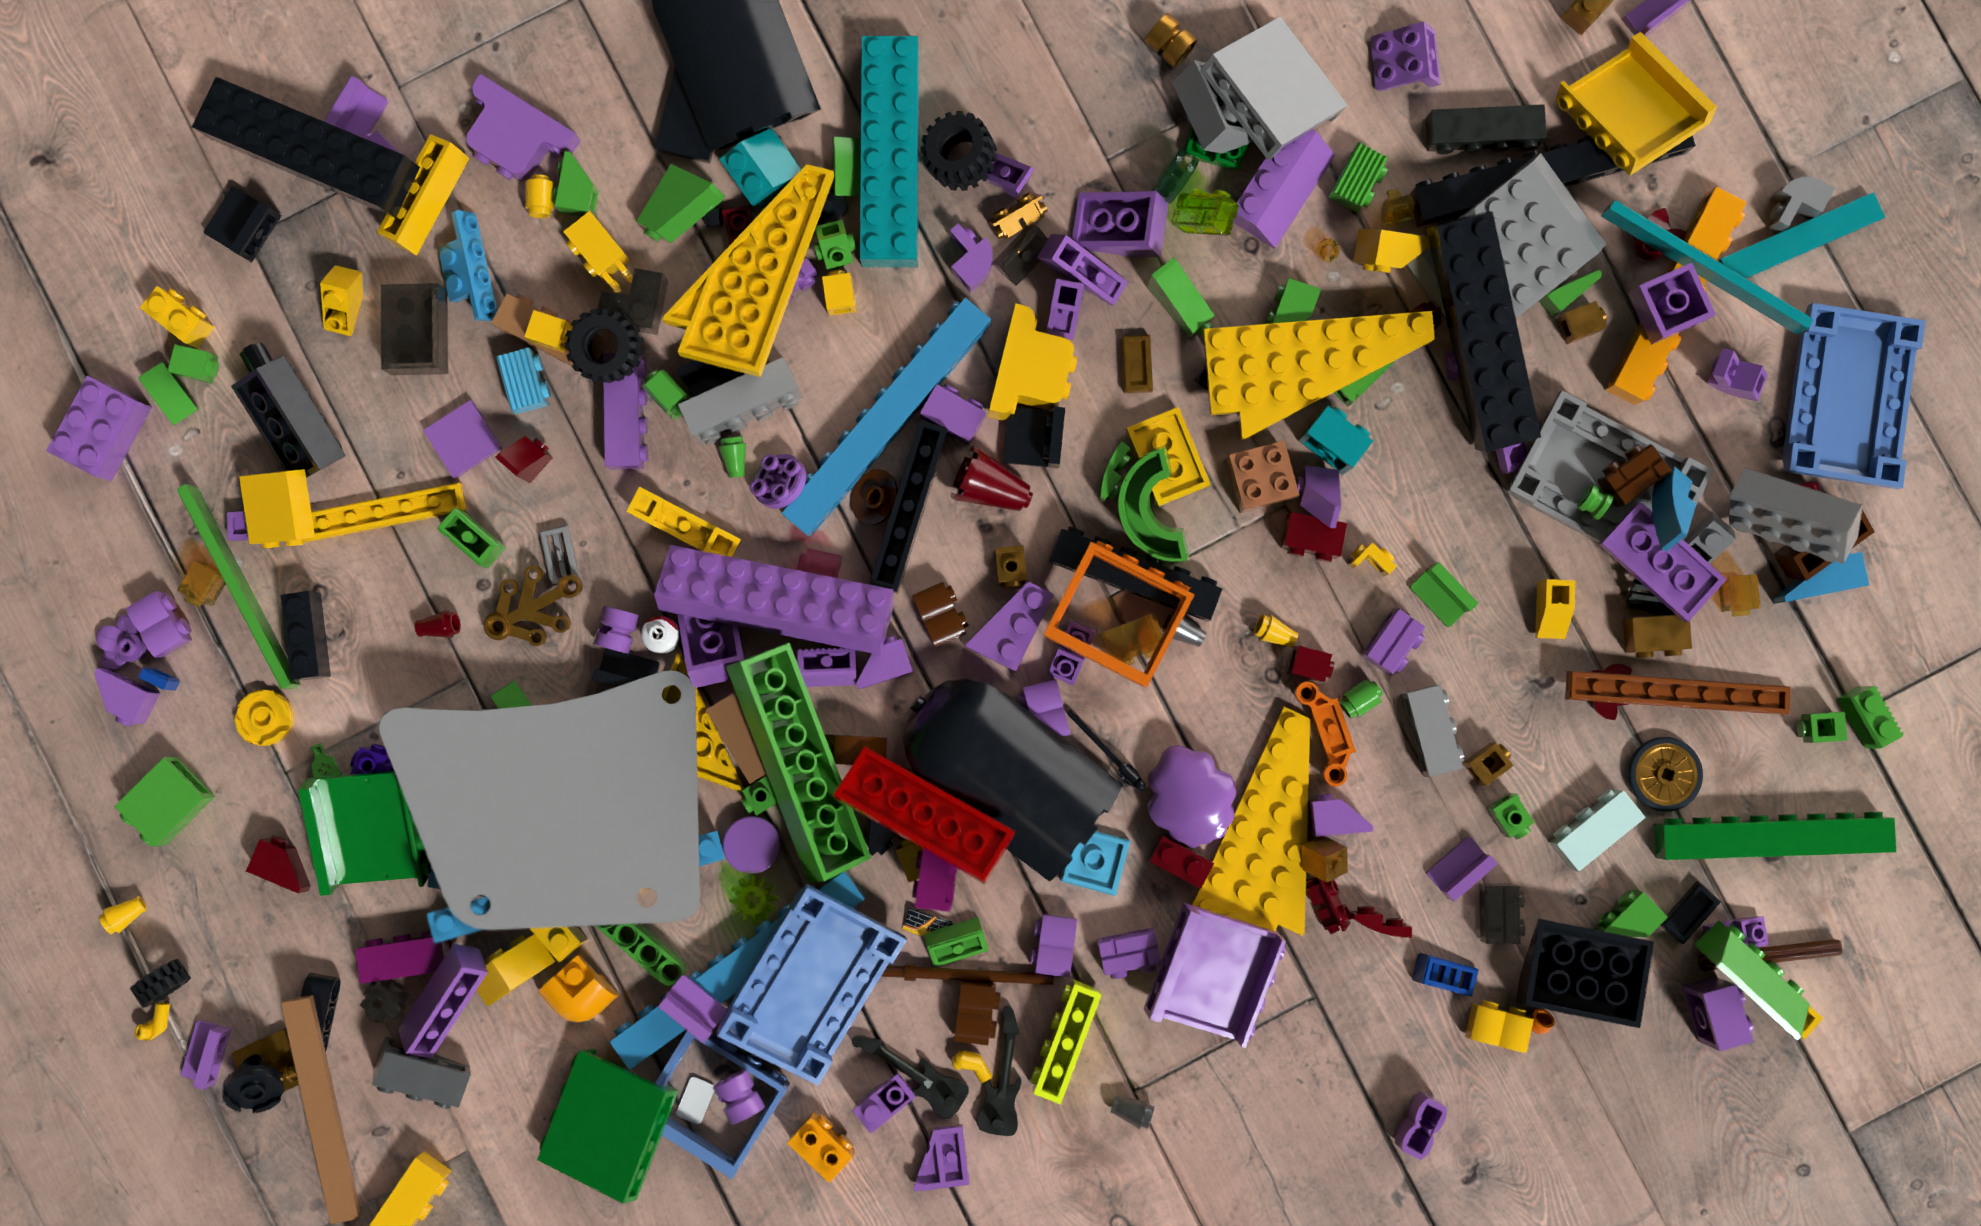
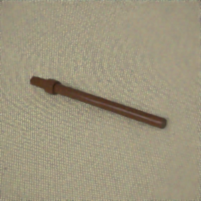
M905 963V966L887 965L882 974V977L904 978V981H916L917 978L1053 985L1054 975L1034 972L917 967V964Z

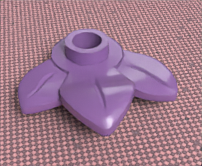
M121 614L116 627L110 625L103 626L96 632V642L104 650L99 664L104 668L119 669L126 662H135L141 659L146 653L147 647L142 638L137 635V629L127 615Z

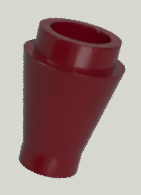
M449 610L415 622V632L419 637L452 638L455 634H459L461 630L458 614Z

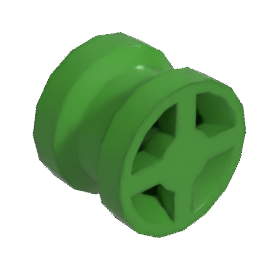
M1591 484L1579 499L1577 509L1581 511L1586 510L1591 513L1592 518L1599 520L1611 505L1613 496L1609 493L1603 494L1596 485Z

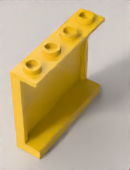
M1641 32L1631 37L1628 49L1570 86L1562 81L1555 98L1559 108L1566 111L1576 121L1577 126L1581 130H1585L1594 139L1595 144L1613 159L1616 166L1623 169L1629 176L1709 125L1717 109V106Z

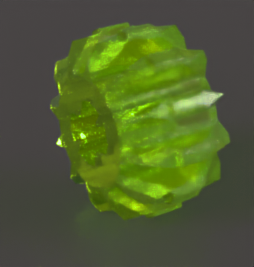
M755 874L750 875L749 883L742 877L738 880L741 888L738 886L731 888V891L738 895V897L729 898V903H738V906L732 910V913L737 914L743 911L744 913L740 919L742 922H745L748 916L751 915L752 924H756L758 922V914L766 921L769 918L766 910L770 912L776 910L775 905L769 903V901L779 899L776 894L769 895V892L775 888V885L771 884L767 888L764 887L767 881L765 876L759 880V883H757ZM751 892H754L755 897H760V901L755 904L756 906H753L752 901L747 900V897L752 894Z

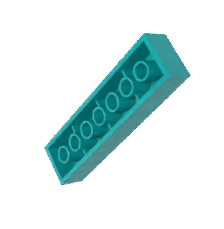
M862 36L860 261L862 267H918L920 58L918 36Z

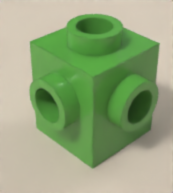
M843 220L816 226L819 241L814 243L818 260L824 259L827 269L842 268L854 262L851 251L857 249L853 235L846 234Z

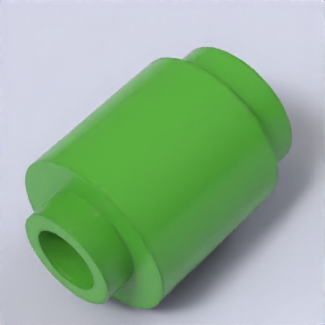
M1364 679L1343 693V698L1338 701L1350 719L1356 716L1359 718L1382 703L1380 696L1383 693L1375 681L1369 683L1368 680Z

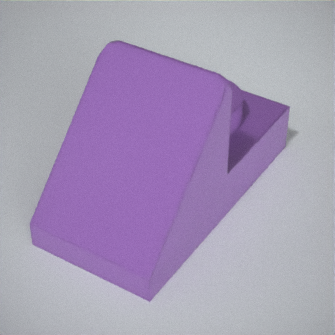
M996 153L997 162H992L995 168L992 173H986L988 176L986 182L1004 189L1016 200L1034 169Z

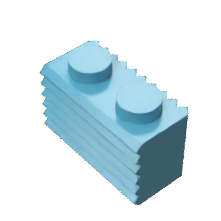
M525 348L496 357L510 410L517 415L549 406L548 397H551V391L547 381H543L540 371L544 370V366L539 354H535L530 348Z

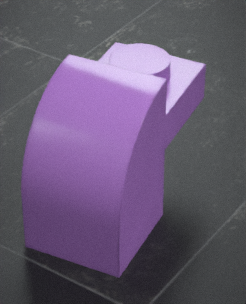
M958 223L950 230V237L965 255L954 263L951 268L953 275L969 293H972L988 278L991 272L992 248L986 237L976 244L978 239L968 227L963 229Z
M1056 279L1046 330L1047 334L1070 340L1074 339L1084 284Z
M1723 348L1720 357L1717 356L1712 364L1708 384L1729 395L1758 402L1768 375L1762 365L1740 361L1734 350Z

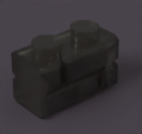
M1480 883V941L1485 944H1521V937L1525 935V922L1523 919H1520V908H1523L1525 905L1523 890H1520L1519 885L1512 883Z

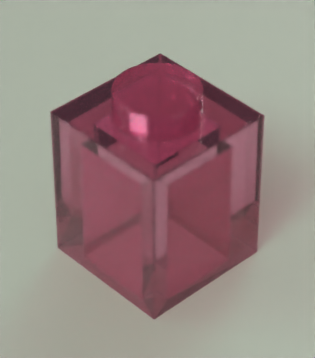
M807 548L805 554H800L797 570L838 578L842 557L837 554Z

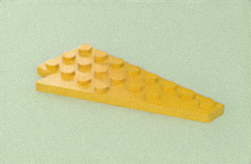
M806 164L663 316L662 320L666 325L685 329L677 351L681 357L761 377L835 177L833 170Z
M1432 311L1204 329L1203 338L1210 416L1239 413L1241 440L1247 439L1432 342L1435 339Z
M1282 707L1236 806L1234 820L1228 826L1226 834L1222 837L1211 860L1214 865L1202 889L1198 888L1191 905L1272 931H1276L1278 925L1301 936L1304 935L1306 871L1302 870V844L1307 843L1310 718L1289 708Z

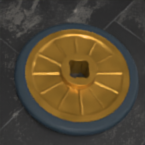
M1658 737L1645 742L1635 751L1629 763L1628 779L1634 795L1640 802L1651 809L1669 812L1679 810L1695 799L1702 786L1703 769L1698 755L1688 744L1671 737ZM1663 769L1669 770L1670 772L1668 774L1667 780L1663 779L1661 776L1663 775Z

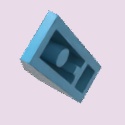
M1862 552L1849 553L1844 564L1834 561L1807 581L1796 579L1773 598L1774 604L1869 586Z

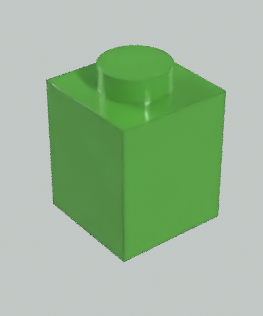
M174 344L167 372L179 377L212 384L213 379L219 372V357L206 351Z

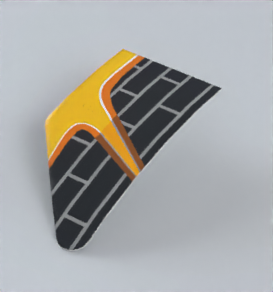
M909 908L902 929L925 937L926 933L953 925V922Z

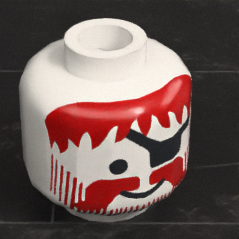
M655 616L644 624L641 630V639L649 650L655 653H668L673 651L681 640L680 628L674 620L668 617Z

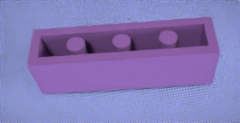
M603 353V363L611 361L616 353ZM640 355L638 360L641 363L639 367L632 369L634 371L632 375L625 376L624 380L613 381V383L603 382L605 467L610 470L644 469V462H648V446L644 445V434L648 433L647 417H643V406H646L648 402L647 392L643 389V378L647 377V363L645 360L642 361Z
M458 944L452 945L398 1029L405 1054L427 1058L433 1057L488 973L478 948Z

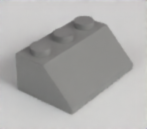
M1194 60L1172 83L1177 92V98L1187 113V120L1193 126L1198 137V144L1205 151L1223 154L1254 142L1200 71L1205 63Z

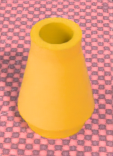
M1262 614L1254 627L1253 634L1258 636L1260 641L1292 648L1298 639V632L1293 631L1271 614L1268 616Z
M136 896L131 900L105 908L103 910L104 913L99 915V920L109 934L121 933L139 915L147 911V906L140 896Z

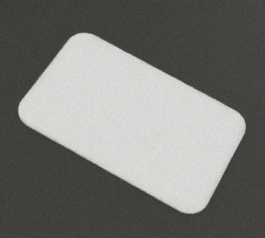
M691 1077L676 1111L677 1116L692 1123L700 1124L714 1093V1085L696 1077Z

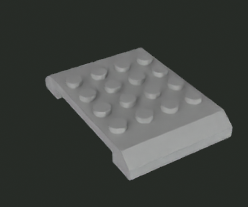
M1541 153L1535 155L1516 170L1513 176L1460 217L1463 218L1481 212L1493 211L1516 318L1600 253L1606 245ZM1428 247L1405 267L1436 308H1441V315L1447 322L1431 248Z
M1561 390L1558 392L1540 427L1541 438L1533 440L1507 490L1516 500L1600 543L1637 502L1641 501L1652 511L1654 485L1624 506L1616 507L1611 503L1608 510L1599 520L1592 518L1591 513L1588 511L1577 509L1579 499L1591 484L1596 485L1599 491L1605 494L1597 482L1604 475L1602 469L1614 461L1620 464L1627 459L1625 453L1638 444L1641 447L1649 444L1653 445L1661 455V459L1666 462L1671 470L1676 467L1692 480L1688 497L1696 505L1714 470L1690 457L1683 458L1586 407V402Z

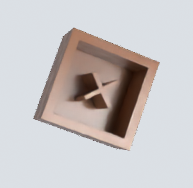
M1284 440L1234 453L1225 459L1240 513L1293 500L1299 496Z

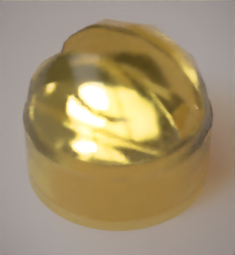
M1326 238L1319 242L1317 245V255L1321 261L1330 263L1338 258L1340 248L1337 241ZM1329 245L1332 246L1331 256L1327 258V247Z

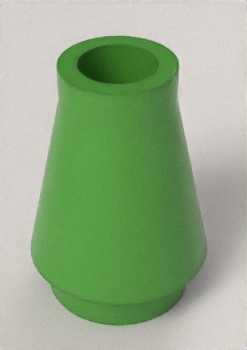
M743 436L720 439L721 446L718 447L728 472V478L745 476L746 443L743 441Z

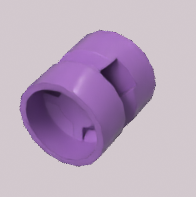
M603 606L599 620L603 625L596 630L593 644L629 654L633 642L630 633L636 631L640 615Z
M747 1069L741 1070L713 1086L719 1102H725L726 1104L724 1112L730 1125L755 1115L765 1107L759 1093L751 1089L754 1083Z

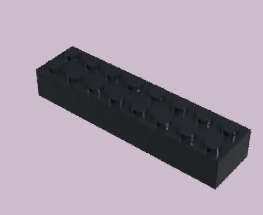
M215 77L192 125V128L215 142L394 218L397 217L420 169L417 164L401 153L219 77Z
M1493 211L1481 212L1426 227L1475 450L1487 453L1541 438Z

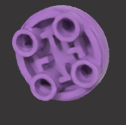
M768 454L761 461V467L750 484V491L767 508H783L791 504L801 494L806 482V470L803 464L792 455L780 454L775 456Z
M747 816L735 821L726 831L723 840V851L727 861L736 870L747 874L760 873L771 867L777 860L781 850V838L776 826L759 816Z

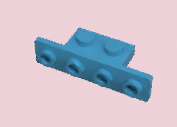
M455 210L451 214L457 239L438 247L449 302H460L470 297L475 320L492 322L497 312V306L477 217L474 212Z

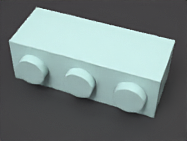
M1606 790L1597 798L1599 802L1592 808L1586 807L1575 816L1577 820L1570 826L1564 825L1554 832L1553 836L1555 838L1549 844L1571 870L1578 872L1646 818L1624 790Z

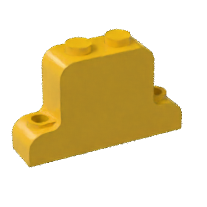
M1015 303L988 418L996 420L1007 419L1010 414H1015L1017 403L1054 410V406L1058 407L1062 399L1068 400L1072 383H1068L1067 378L1069 372L1074 373L1078 360L1077 356H1073V343L1066 338L1036 331L1038 319L1035 318L1033 310L1028 306Z

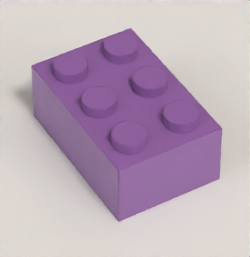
M86 376L46 451L95 477L112 481L152 407L101 380Z

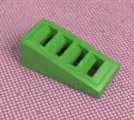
M1600 270L1593 271L1552 290L1541 298L1539 302L1551 316H1556L1601 278L1602 272Z

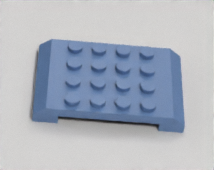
M1811 303L1807 306L1805 314L1811 317L1813 322L1809 329L1799 334L1782 457L1784 470L1789 473L1897 490L1902 489L1907 460H1902L1915 357L1916 351L1922 349L1926 321Z
M806 884L796 894L724 1013L717 1030V1036L818 1086L833 1062L832 1056L887 965L889 963L893 964L906 943V936Z

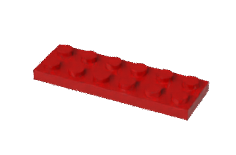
M865 746L833 794L835 799L983 884L988 880L1015 835V831Z

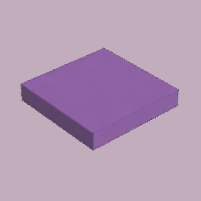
M471 400L423 430L447 470L455 479L503 449L480 411Z

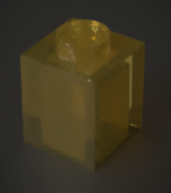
M194 561L177 591L186 595L184 600L196 607H201V605L213 606L226 583L218 569L207 563Z
M1757 574L1725 577L1727 580L1719 588L1721 612L1732 611V617L1751 615L1750 610L1761 608Z

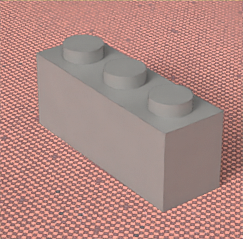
M1433 685L1402 693L1423 776L1432 777L1463 769L1461 762L1464 761V753L1461 746L1456 744L1454 734L1457 733V728L1453 717L1448 715L1446 706H1449V698L1446 690H1442L1441 685Z

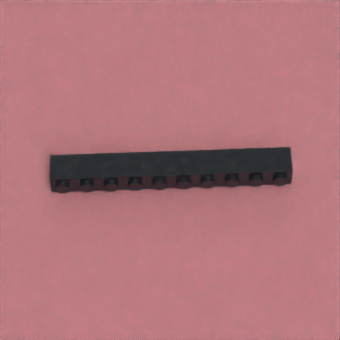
M1693 135L1649 164L1687 154L1696 146ZM1591 136L1583 137L1577 140V144L1567 146V143L1557 144L1551 147L1550 151L1541 153L1565 187L1624 171L1618 168L1613 159L1595 144ZM1540 150L1526 153L1519 160L1513 161L1512 157L1500 160L1493 167L1486 168V165H1480L1470 169L1469 173L1459 176V172L1451 173L1442 177V181L1432 183V180L1417 183L1408 195L1417 227L1464 215L1513 176L1516 170L1535 155L1540 154Z

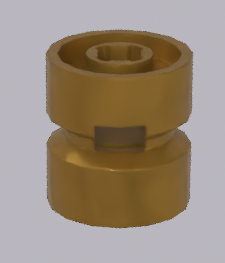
M1167 13L1149 31L1144 42L1155 52L1163 51L1162 56L1172 68H1175L1190 54L1198 39L1186 29L1180 31V23L1171 14Z

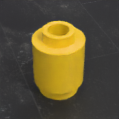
M532 175L531 179L525 181V209L528 210V216L549 218L551 217V211L554 210V203L552 201L554 182L548 180L546 175Z

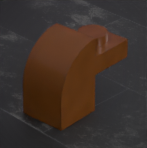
M824 734L835 764L853 765L864 746L886 758L887 737Z

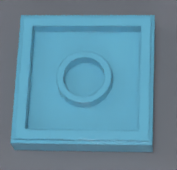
M1096 831L1085 846L1079 843L1072 853L1073 860L1063 869L1060 881L1116 896L1130 840Z

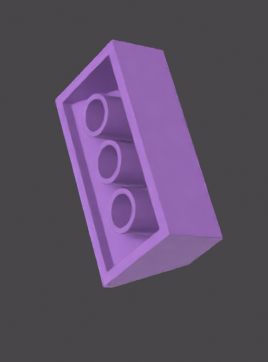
M1313 129L1284 146L1275 157L1270 160L1265 158L1233 207L1228 220L1275 249L1335 157V154Z

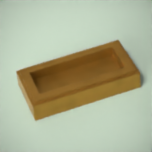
M1150 335L1122 336L1124 393L1153 392Z

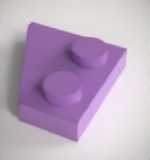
M963 1124L934 1128L914 1183V1192L969 1185Z

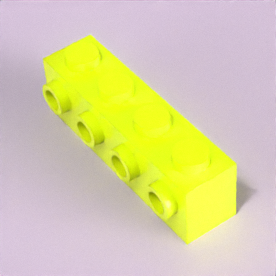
M1074 979L1071 986L1066 984L1060 1001L1064 1002L1061 1013L1055 1012L1050 1028L1054 1029L1051 1040L1045 1039L1040 1052V1056L1044 1057L1041 1067L1035 1066L1030 1079V1083L1034 1084L1033 1094L1058 1104L1062 1103L1102 995L1100 989Z

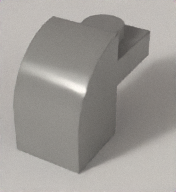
M1800 177L1792 180L1777 190L1771 197L1777 204L1769 216L1772 218L1768 229L1778 234L1790 226L1796 213L1809 220L1813 219L1823 212L1835 188L1813 177Z

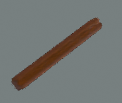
M1836 939L1759 948L1765 954L1762 960L1766 964L1770 961L1778 963L1839 956L1843 953L1842 943ZM1705 954L1698 956V965L1701 970L1720 969Z

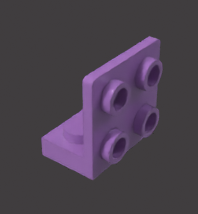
M1423 21L1371 36L1376 90L1381 92L1422 81L1429 87L1441 85L1435 30Z

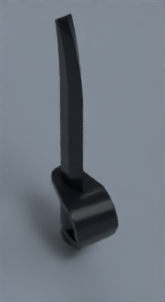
M1069 710L1066 714L1119 767L1116 774L1129 786L1137 791H1143L1146 784L1137 770L1129 762L1123 764Z

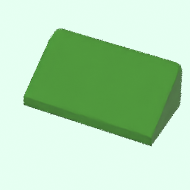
M978 917L943 927L924 935L934 968L989 951Z

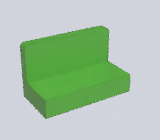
M1440 562L1432 564L1409 587L1446 627L1452 626L1465 612L1472 611L1479 604Z

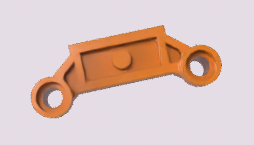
M1302 682L1295 688L1294 695L1299 703L1307 705L1310 709L1327 759L1322 773L1323 779L1330 786H1341L1347 780L1345 768L1349 757L1356 750L1338 698L1330 699L1319 692L1318 687L1314 683ZM1303 688H1306L1309 692L1306 699L1301 695ZM1334 769L1337 775L1332 780L1329 777V773Z

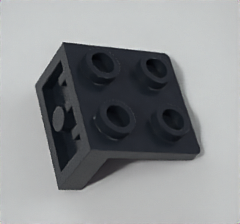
M233 186L204 229V234L252 263L282 215Z
M1054 406L1053 411L1016 407L1015 414H1010L1007 418L1003 462L1006 464L1059 469L1065 407Z

